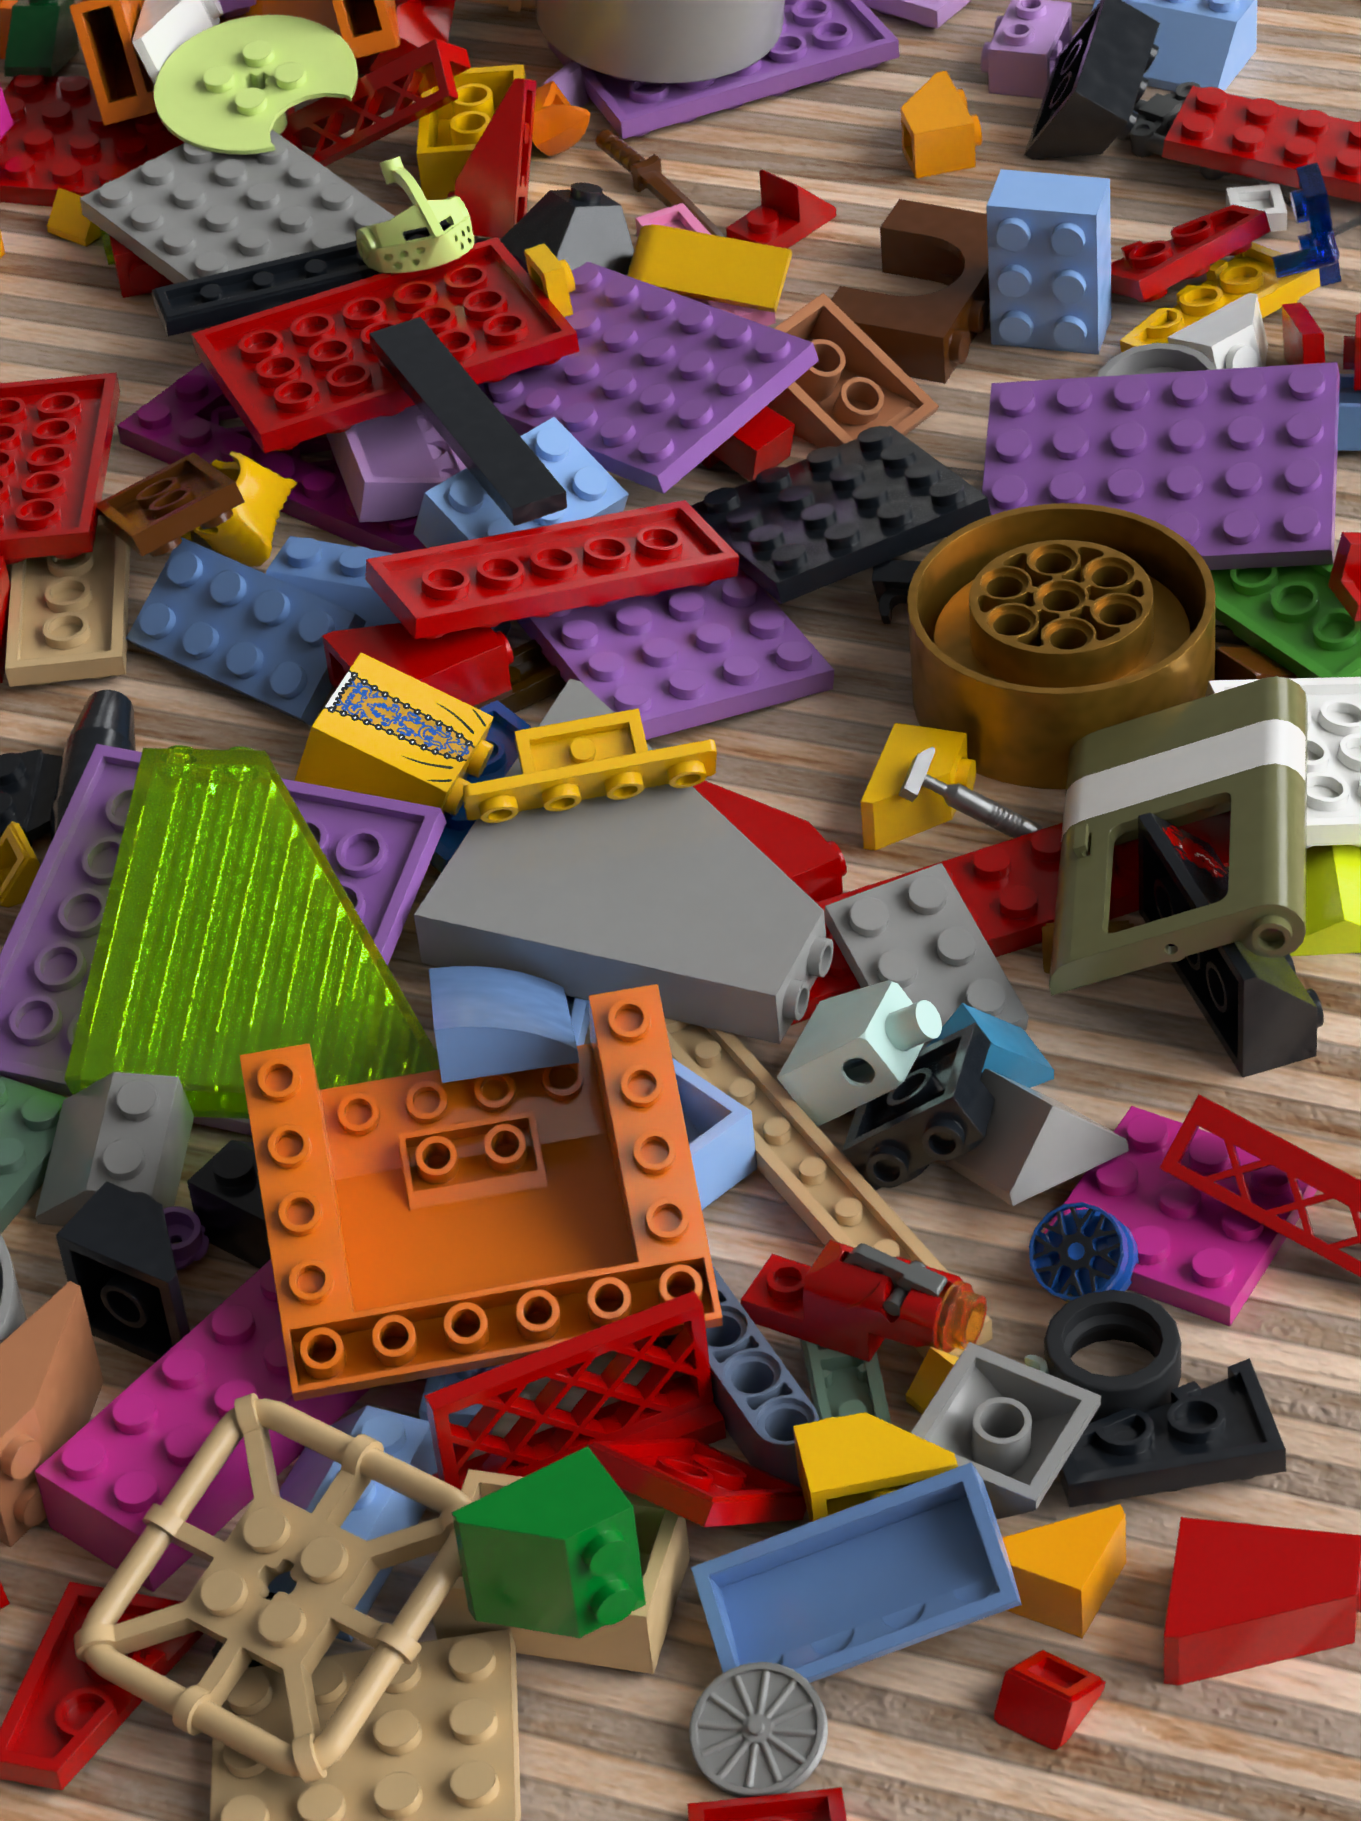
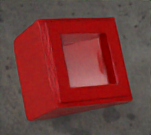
M1045 1650L1038 1651L1005 1671L994 1711V1720L998 1724L1051 1750H1058L1069 1740L1101 1696L1106 1681L1102 1680V1677Z

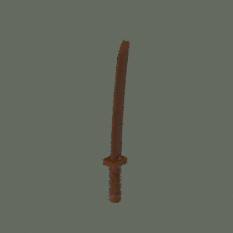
M603 130L597 135L596 145L612 159L614 158L618 164L623 165L622 167L628 172H631L633 188L637 192L647 188L667 207L683 203L711 235L725 237L705 214L662 174L661 159L654 154L645 159L630 146L628 147L624 141L619 140V137L610 130Z

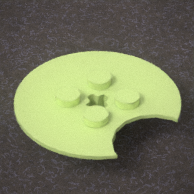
M256 15L238 18L215 25L198 33L169 56L156 78L154 86L155 107L165 127L177 138L195 147L211 152L232 155L275 151V146L271 142L270 132L273 130L280 135L287 126L285 111L288 108L305 100L321 97L352 100L358 82L357 63L353 51L347 42L335 31L315 21L288 15Z

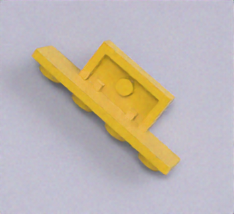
M639 708L514 731L522 774L463 786L464 807L467 820L481 819L487 823H499L514 818L520 811L542 807L548 811H563L577 806L581 800L606 795L613 800L628 799L640 794L644 788L669 784L674 788L695 786L703 782L706 777L716 773L717 750L715 741L709 739L648 751Z

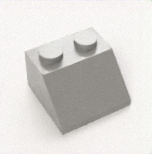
M112 1072L63 1100L35 1216L39 1224L65 1226L106 1181L132 1192H143L151 1196L158 1203H161L163 1209L175 1205L194 1120V1114L179 1076Z

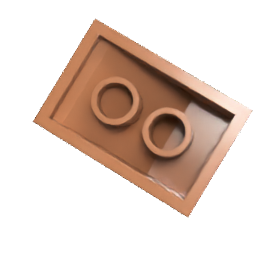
M825 293L820 294L774 328L813 342L819 359L816 364L767 405L794 423V435L819 448L828 446L838 447L857 439L862 431L876 426H892L905 436L936 413L939 405Z
M72 1281L65 1284L0 1344V1542L10 1548L32 1527L39 1525L46 1519L47 1515L35 1470L89 1422L104 1382L81 1288Z

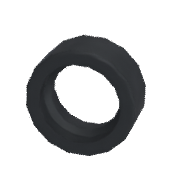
M1108 1290L1087 1293L1066 1303L1050 1319L1044 1338V1358L1048 1366L1049 1375L1101 1395V1405L1090 1423L1126 1408L1147 1412L1171 1402V1390L1178 1388L1181 1379V1339L1176 1321L1162 1305L1141 1294ZM1118 1340L1134 1343L1148 1350L1155 1359L1147 1367L1137 1372L1110 1377L1090 1373L1075 1365L1070 1358L1078 1350L1094 1342Z

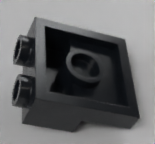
M976 1022L920 1050L905 1081L901 1085L856 1108L842 1152L874 1190L882 1187L893 1188L911 1181L924 1172L929 1164L937 1160L948 1161L957 1156L964 1155L977 1147L985 1138L995 1098L980 1079L991 1042Z

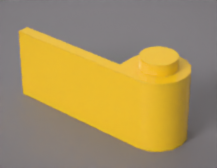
M644 225L640 229L627 276L683 296L776 313L791 261L792 251L791 249L668 226Z

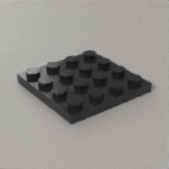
M892 426L868 428L859 433L855 440L838 447L818 448L807 455V459L788 467L766 469L760 472L753 481L735 488L716 489L708 493L703 501L691 505L739 555L738 567L781 604L947 537L966 525L991 515L988 498Z

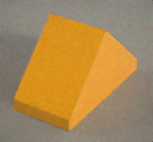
M1121 1504L1002 1537L1022 1604L1006 1611L1083 1639L1126 1564V1514Z

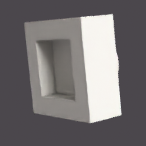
M1279 184L1226 188V207L1238 205L1265 211L1271 232L1287 230V209Z

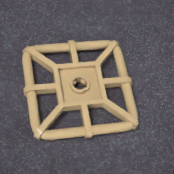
M255 1393L235 1399V1407L229 1410L215 1425L161 1505L153 1503L142 1519L147 1525L90 1608L82 1628L75 1633V1652L77 1658L87 1662L88 1666L100 1677L172 1715L173 1724L179 1729L193 1736L203 1732L276 1773L294 1778L301 1777L308 1784L327 1776V1768L332 1766L348 1749L403 1663L411 1665L422 1649L421 1645L417 1642L462 1573L451 1512L473 1501L458 1488L385 1453L381 1442L365 1434L352 1437L283 1402L267 1398L259 1399ZM269 1429L341 1464V1470L312 1513L280 1497ZM244 1437L254 1499L224 1542L185 1521L239 1441ZM371 1480L440 1513L438 1518L369 1541L340 1528ZM171 1542L210 1562V1565L185 1602L116 1624ZM439 1551L392 1625L385 1622L381 1623L355 1609L380 1570ZM291 1571L290 1577L296 1583L294 1590L290 1594L279 1591L272 1600L266 1599L270 1591L268 1586L271 1581L278 1575ZM198 1630L224 1644L199 1683L190 1686L188 1689L125 1655ZM341 1630L375 1648V1651L321 1732L311 1674ZM252 1660L284 1676L294 1732L292 1745L221 1707Z

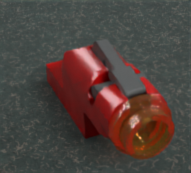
M834 1240L828 1241L812 1266L772 1254L740 1300L742 1307L757 1325L867 1362L871 1361L885 1338L909 1346H929L946 1353L952 1352L955 1348L964 1350L969 1342L974 1344L977 1342L987 1311L985 1296L973 1293L972 1285L963 1282L959 1276L925 1266L919 1261L911 1262L898 1256L892 1257L863 1243L852 1247Z

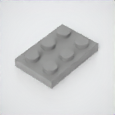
M942 863L825 906V923L861 988L887 980L898 983L912 1003L921 1000L931 1002L940 1015L942 1027L957 1008L964 1003L1024 1030L1027 1029L1028 1013ZM931 1040L925 1042L922 1049L925 1048L931 1042Z

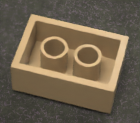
M469 1469L461 1491L474 1502L523 1477ZM622 1491L634 1508L646 1605L631 1612L625 1619L616 1624L605 1625L581 1638H574L475 1621L468 1610L461 1573L433 1616L436 1638L444 1639L510 1629L516 1646V1653L654 1674L690 1560L686 1519L631 1492Z

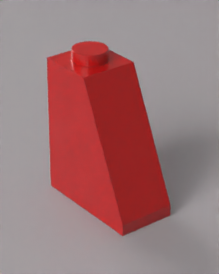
M402 623L338 630L322 635L329 680L335 689H337L359 654L363 653L471 706L478 705L512 690L509 665L514 662L513 651L506 636L501 631L494 632L492 628L476 627L446 633L444 636L435 639H414Z
M1180 1517L1164 1629V1684L1183 1685L1355 1643L1358 1612L1361 1613V1535Z

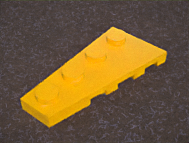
M1252 242V247L1249 250L1234 255L1229 262L1218 260L1210 266V270L1206 273L1207 280L1201 285L1188 284L1176 294L1177 304L1173 308H1158L1120 340L1121 353L1136 346L1169 343L1168 337L1248 293L1257 294L1261 315L1264 318L1282 308V304L1296 303L1300 297L1320 287L1319 267Z

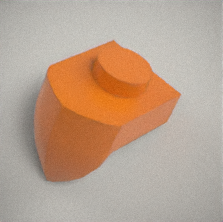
M554 81L536 89L532 135L535 146L550 157L570 149L585 134L591 113L587 109L572 106Z

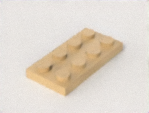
M98 518L93 552L83 553L71 559H58L54 556L26 558L19 563L12 564L5 662L9 687L24 685L42 686L52 682L79 679L97 680L109 676L126 675L130 546L103 524L101 518Z

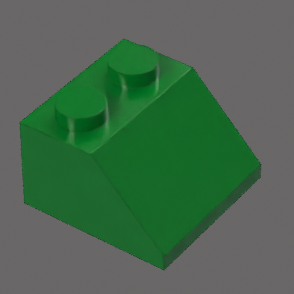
M588 1446L451 1512L468 1610L475 1621L581 1638L605 1625H613L622 1621L631 1612L646 1605L633 1505Z

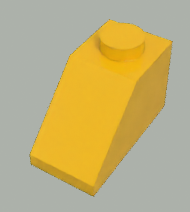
M894 723L860 801L863 849L876 851L953 819L956 809L948 806L942 795L921 786L918 796L911 802L899 796V792L912 760L918 753L930 747H934L936 751L927 774L947 785L959 783L973 790L976 778V761L968 759L967 733Z
M867 1412L842 1417H829L816 1422L793 1426L798 1476L810 1522L958 1467L953 1452Z

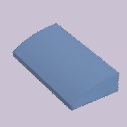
M450 966L429 969L434 1034L442 1083L579 1063L578 1050L564 987L537 976L503 968Z
M972 1462L691 1567L723 1673L743 1664L770 1662L793 1669L809 1683L1022 1605L984 1481Z

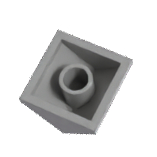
M985 1068L980 1080L995 1098L986 1136L970 1152L945 1162L949 1168L1014 1206L1128 1152L1129 1148L1124 1137L1053 1098Z
M969 1342L911 1433L953 1452L958 1467L972 1462L984 1481L997 1520L1036 1511L1101 1405V1395Z

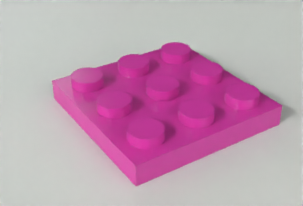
M1131 1106L1114 1130L1116 1134L1127 1140L1129 1151L1086 1171L1064 1204L1083 1202L1099 1207L1107 1213L1114 1215L1115 1218L1130 1229L1138 1246L1139 1264H1135L1130 1280L1133 1283L1129 1286L1128 1290L1231 1326L1287 1237L1159 1169L1183 1123ZM1198 1129L1180 1163L1203 1176L1232 1169L1224 1139L1210 1132ZM1236 1146L1241 1166L1261 1160ZM1268 1166L1244 1174L1252 1202L1260 1207L1269 1210L1295 1202L1287 1174L1280 1169ZM1235 1177L1216 1182L1241 1196ZM1298 1180L1303 1199L1313 1197L1317 1189ZM1084 1207V1208H1077V1210L1088 1209V1208H1085V1207ZM1067 1209L1063 1211L1064 1216L1070 1213L1071 1210ZM1298 1210L1278 1215L1294 1225L1300 1218ZM1057 1215L1053 1218L1049 1225H1054V1223L1057 1221Z

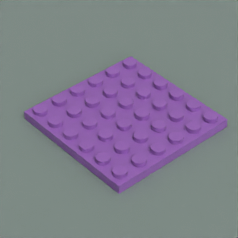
M96 744L0 953V1076L65 1096H72L112 1072L179 1076L194 1114L193 1123L251 1136L239 1055L310 1043L320 1090L339 1087L445 827L446 820L442 809Z

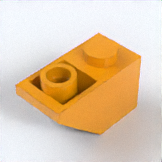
M947 71L936 72L900 108L902 152L916 179L976 167L975 146L982 144V130L978 116L976 114H969L963 89L955 88Z

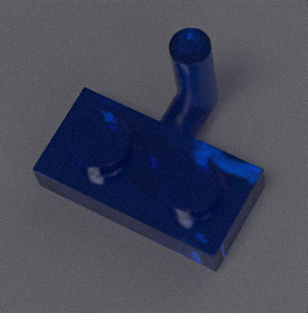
M1318 163L1297 167L1300 189L1290 191L1296 222L1297 224L1305 222L1307 234L1298 236L1299 251L1272 257L1276 278L1319 269L1321 286L1341 282L1338 261L1340 252L1334 237L1328 194Z

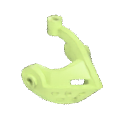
M400 156L379 163L386 184L395 182L400 185L413 205L391 220L372 224L356 231L358 252L369 268L382 273H407L426 270L456 260L470 251L475 243L471 220L466 206L458 196L444 200H427L416 180L403 168ZM446 219L451 226L443 231L440 222ZM424 227L428 229L430 234L428 237L406 241L403 236L405 231Z

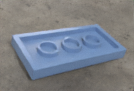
M181 537L182 543L173 549L126 639L139 648L312 726L333 686L329 680L322 635L332 631L362 628L367 621L350 610Z

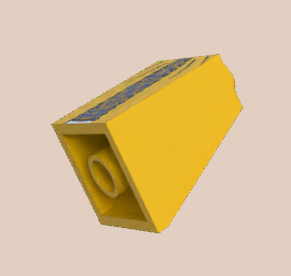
M360 653L312 725L294 781L438 807L442 809L443 814L447 812L455 816L464 802L463 786L471 784V782L466 780L467 776L470 774L479 778L492 754L494 744L485 740L494 717L366 654Z

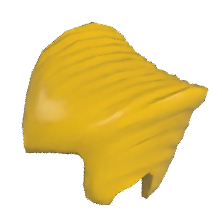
M231 451L229 455L236 462L215 460L211 465L236 482L245 502L233 508V516L224 523L210 529H202L199 526L193 529V531L207 541L215 552L249 567H257L264 564L270 557L272 537H274L273 532L277 525L276 520L280 517L279 511L282 510L283 504L287 501V497L297 485V482L291 478H283L281 475L261 466L241 453Z

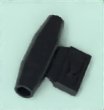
M100 690L90 695L65 743L62 756L45 754L41 749L0 755V838L7 826L13 821L20 824L31 846L34 839L48 832L51 833L52 842L96 744L136 751L134 708L128 697L114 690Z

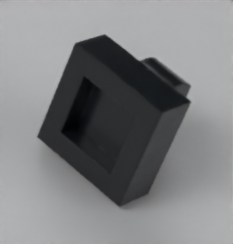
M888 560L873 566L872 584L877 602H879V612L884 624H891L892 610L896 605L900 603L908 604L909 586L921 561Z

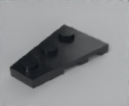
M1249 1358L1229 1366L1228 1379L1203 1389L1195 1381L1171 1390V1402L1147 1412L1126 1408L1089 1423L1058 1474L1070 1508L1286 1472V1449Z

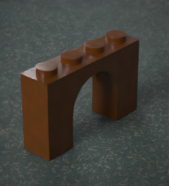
M899 199L880 227L882 272L939 282L947 285V287L925 295L895 296L840 286L831 300L909 377L946 384L958 363L963 364L965 362L970 344L977 333L981 334L984 332L989 319L987 214Z

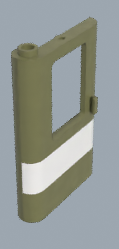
M1279 676L1259 679L1097 730L1081 738L1070 749L1067 768L1049 979L1051 996L1165 962H1178L1185 956L1240 941L1248 951L1255 955L1267 958L1284 957L1294 952L1303 943L1306 933L1308 702L1305 691L1298 683L1289 678ZM1231 811L1228 893L1222 900L1122 931L1108 933L1114 846L1138 839L1139 815L1152 813L1179 827Z

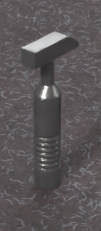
M934 747L918 753L912 760L899 792V796L913 802L918 796L921 786H924L942 795L948 806L981 823L989 825L991 828L1009 837L1016 838L1043 828L1042 825L1013 812L1003 805H999L997 802L959 783L947 785L928 775L927 771L936 751Z

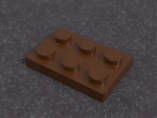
M193 452L99 502L96 508L103 524L140 556L143 557L150 553L152 557L168 553L182 543L180 536L199 526L202 529H210L224 523L233 516L232 509L245 501L234 480Z

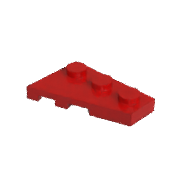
M1230 205L1174 227L1171 230V240L1152 241L1145 244L1138 241L1122 247L1124 258L1111 262V293L1135 298L1138 302H1151L1164 297L1168 293V288L1183 279H1192L1204 275L1210 270L1212 263L1225 256H1234L1246 252L1252 247V241L1271 232L1266 212L1238 205Z
M75 1582L68 1583L0 1728V1779L62 1791L143 1701L141 1698L100 1677L88 1666L87 1662L79 1660L76 1656L74 1635L82 1628L90 1608L103 1591V1587ZM136 1593L116 1624L182 1603L183 1601ZM198 1630L125 1655L165 1677L204 1633Z

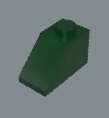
M19 0L13 5L4 62L5 77H16L18 75L53 77L79 52L78 35L69 7L74 4V0Z

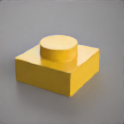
M545 243L524 250L529 276L563 317L572 315L573 310L569 292L575 291V280L565 259L559 261Z

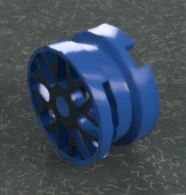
M1083 1202L1063 1204L1047 1213L1035 1227L1029 1245L1030 1267L1038 1283L1052 1295L1066 1302L1092 1292L1108 1290L1126 1291L1133 1283L1130 1280L1135 1264H1139L1138 1246L1130 1229L1115 1218L1114 1215L1107 1213L1099 1207ZM1084 1207H1085V1208H1088V1209L1077 1210V1208H1084ZM1070 1209L1071 1212L1064 1216L1063 1211ZM1057 1215V1221L1054 1225H1048L1047 1223L1051 1218ZM1043 1228L1049 1230L1046 1234L1041 1232Z

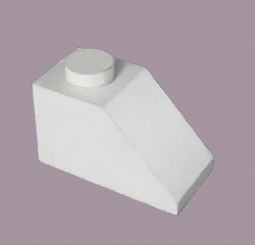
M1248 293L1168 337L1169 344H1182L1202 352L1216 365L1217 369L1265 367L1268 342L1257 294Z

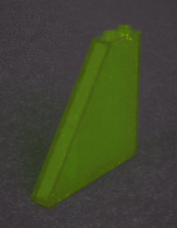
M182 745L171 746L168 749L143 748L64 1077L72 1095L112 1072L179 1076L194 1117L249 1119L239 1055L310 1043L320 1090L439 1070L438 1054L266 751L241 746L232 747L229 750L193 749Z

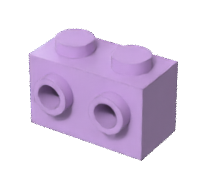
M1011 0L1004 16H998L996 19L992 41L985 42L982 49L981 70L988 73L989 93L1043 99L1056 58L1072 38L1071 2Z

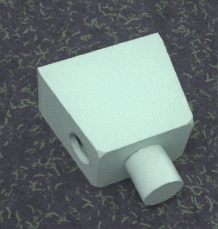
M891 980L824 999L818 1003L777 1079L818 1127L901 1085L905 1081L924 1043L936 1039L941 1034L942 1021L935 1006L929 1001L921 1000L912 1003L899 984Z

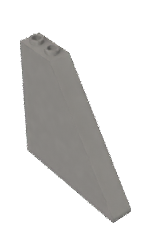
M569 679L538 727L614 712L581 681ZM647 744L648 751L653 750V749ZM519 758L516 759L505 777L522 774ZM669 784L649 787L644 788L640 794L622 800H613L608 798L607 795L581 800L577 806L563 811H548L544 807L520 811L514 818L499 823H487L477 819L414 913L422 963L440 967L483 966L523 972L564 987L565 995L588 1001L589 995L658 984L664 1018L777 1044L782 1042L793 1020L799 1021L804 1016L808 1006L810 989L817 977H825L833 957V941L826 938L824 910L693 786L674 788Z

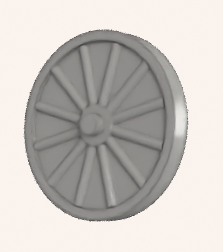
M770 1662L743 1664L717 1677L699 1697L692 1712L689 1727V1740L693 1757L705 1777L721 1791L739 1798L788 1793L798 1787L812 1774L819 1764L828 1737L826 1712L813 1686L793 1669Z

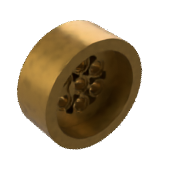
M1056 503L1020 507L993 514L966 525L942 540L921 561L909 586L907 601L913 707L919 725L967 733L968 759L976 761V773L1003 783L1040 789H1066L1068 757L1070 749L1078 740L1097 730L1205 697L1208 681L1215 680V587L1210 569L1198 551L1182 536L1170 528L1136 513L1101 505Z

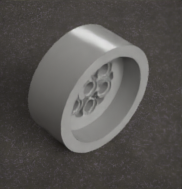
M536 0L535 15L541 32L565 56L604 74L651 83L704 81L732 74L754 64L763 58L777 43L782 33L785 0Z

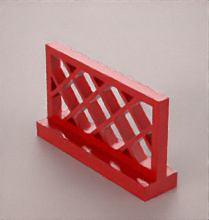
M695 1291L424 1395L438 1471L432 1474V1476L458 1488L460 1491L469 1469L525 1477L587 1447L588 1444L594 1443V1441L694 1438L709 1445L726 1438L724 1418L713 1400L704 1307ZM684 1323V1328L667 1349L653 1345L662 1331ZM610 1351L618 1352L600 1375L586 1371L587 1367L597 1356ZM640 1359L654 1363L637 1386L622 1382ZM675 1371H679L686 1374L671 1381H668L670 1377L675 1373ZM544 1377L550 1378V1381L534 1401L519 1397V1394L528 1383ZM572 1386L587 1390L571 1412L556 1408ZM609 1397L620 1400L602 1407ZM474 1404L483 1405L467 1427L449 1422V1414ZM505 1412L521 1416L504 1438L488 1434ZM543 1423L554 1426L534 1434ZM475 1450L487 1452L468 1460Z

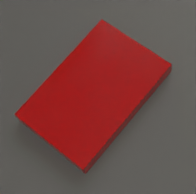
M694 1438L594 1441V1443L587 1445L618 1487L702 1527L803 1520L807 1509L802 1488Z

